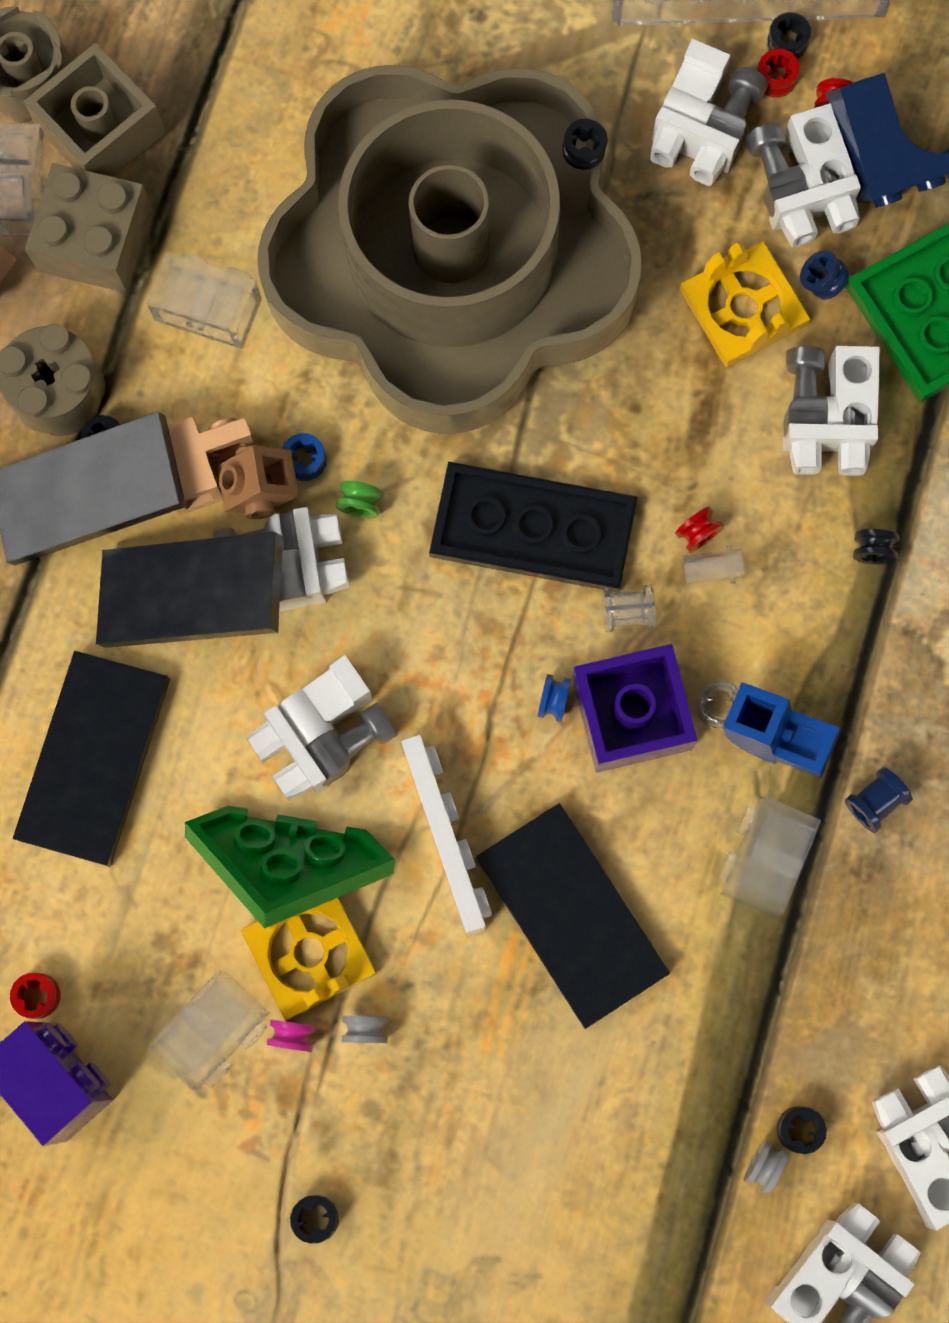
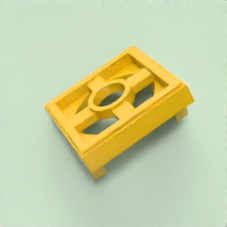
M763 241L747 250L737 242L731 246L725 258L721 256L720 252L714 254L705 264L704 272L682 282L680 285V292L726 368L808 326L811 320ZM734 272H753L766 278L771 284L757 291L742 287ZM720 281L728 297L725 307L711 314L709 309L710 294L716 283ZM737 296H749L756 302L757 312L752 317L740 318L732 312L730 307L731 301ZM779 297V313L775 314L770 320L769 325L765 326L760 318L763 305ZM732 322L739 326H747L749 332L746 336H735L721 327Z
M339 898L265 929L256 921L240 930L285 1021L297 1017L377 974ZM300 915H321L334 922L338 928L324 936L308 932ZM286 923L293 937L289 954L272 962V941L279 928ZM306 938L319 940L324 949L321 962L313 967L300 965L295 956V949L298 943ZM345 943L347 947L345 965L340 974L331 979L325 967L329 959L330 950ZM297 968L302 972L311 973L317 988L310 991L295 989L283 982L280 977Z

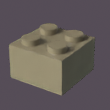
M96 42L23 101L36 128L74 168L113 177L166 133L156 105Z
M52 163L24 249L36 270L40 273L127 293L153 207L141 183Z

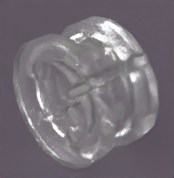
M715 681L708 684L702 690L697 701V712L700 719L706 725L713 728H723L730 709L726 710L722 717L712 714L714 707L708 708L707 700H714L717 693H723L728 696L726 703L730 701L733 703L739 689L727 681Z

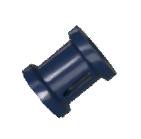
M884 766L876 772L877 778L857 796L850 794L844 800L853 816L873 833L882 828L880 822L900 804L906 806L913 800L910 790L903 781Z

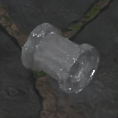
M651 584L644 585L642 590L613 593L610 588H602V611L605 632H613L615 627L643 624H645L647 629L655 628L656 611Z

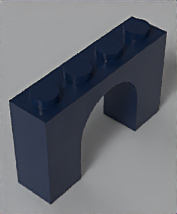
M885 72L826 92L828 104L830 103L854 175H857L861 186L856 197L857 203L873 201L875 208L903 199L901 190L917 185L918 192H923L946 184L944 175L949 174V148L940 153L925 151L906 137L897 118Z

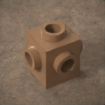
M259 445L245 446L237 449L235 456L217 466L225 512L245 513L248 519H263L274 515L275 508L299 496L291 450L262 447Z

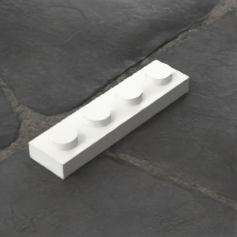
M420 735L405 739L401 743L466 934L470 936L486 930L483 918L491 916L492 913L483 887L472 888L467 870L476 866L467 840L456 841L450 823L459 820L451 793L449 791L440 794L434 776L443 773L435 746L431 745L424 748Z

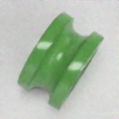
M358 481L341 482L340 491L344 495L343 498H339L336 501V508L339 511L361 518L378 517L379 508L375 506V503L382 500V490L373 485Z

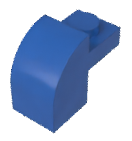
M744 682L739 687L723 725L725 736L733 744L746 752L772 764H776L778 761L820 778L824 773L840 734L839 727L793 711L790 699Z

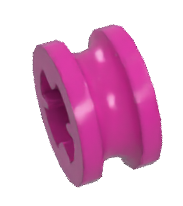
M270 1020V1026L274 1029V1035L267 1039L266 1045L312 1052L313 1046L309 1044L308 1038L310 1034L315 1033L316 1026Z

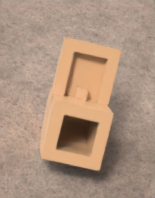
M192 416L180 422L171 430L170 437L186 503L185 508L176 510L179 516L223 501L213 465L235 456V451L239 448L255 445L245 417L239 420L225 418L216 421L209 426L208 431L201 433Z

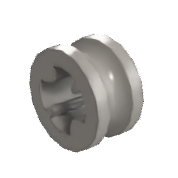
M343 1016L342 1022L347 1025L348 1031L345 1035H342V1042L387 1043L388 1037L383 1034L382 1029L385 1024H388V1017Z
M764 1140L747 1168L744 1181L750 1185L753 1182H758L761 1185V1191L769 1194L786 1166L789 1153L783 1149L780 1152L773 1151L771 1148L772 1143Z

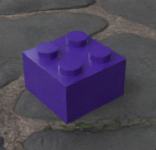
M672 644L574 667L572 681L596 773L691 751L698 740Z
M24 1021L0 1042V1095L42 1146L67 1142L114 1100L106 1091L110 1086V1082L95 1064L90 1062L85 1066L73 1052L78 1047V1044L62 1025L57 1023L53 1027L47 1022Z

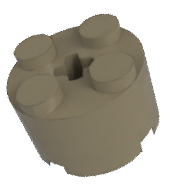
M5 7L0 9V112L9 116L15 122L26 123L32 118L23 101L71 63V60L55 25L47 16L33 10L34 13L20 11L18 7Z
M50 324L21 333L7 347L0 351V391L4 399L27 427L35 431L50 433L52 436H67L81 431L87 421L97 416L100 411L98 407L103 395H105V380L91 352L77 335L59 324ZM56 380L53 384L48 385L50 381Z

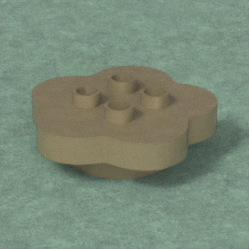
M400 65L369 67L342 78L321 97L308 121L304 141V155L307 168L306 180L277 207L261 235L258 248V271L267 303L277 324L293 341L313 353L358 364L362 368L375 396L391 414L412 427L438 434L468 432L491 423L516 402L525 389L530 377L537 369L578 362L605 349L622 333L633 314L642 266L640 246L632 225L618 206L600 189L603 160L592 169L580 170L569 165L563 157L562 145L566 129L571 123L578 119H591L599 123L593 107L582 93L567 81L551 73L529 68L497 70L459 85L450 84L423 70ZM577 138L576 148L580 150L583 147H587L592 151L594 141L589 139L586 142H582Z

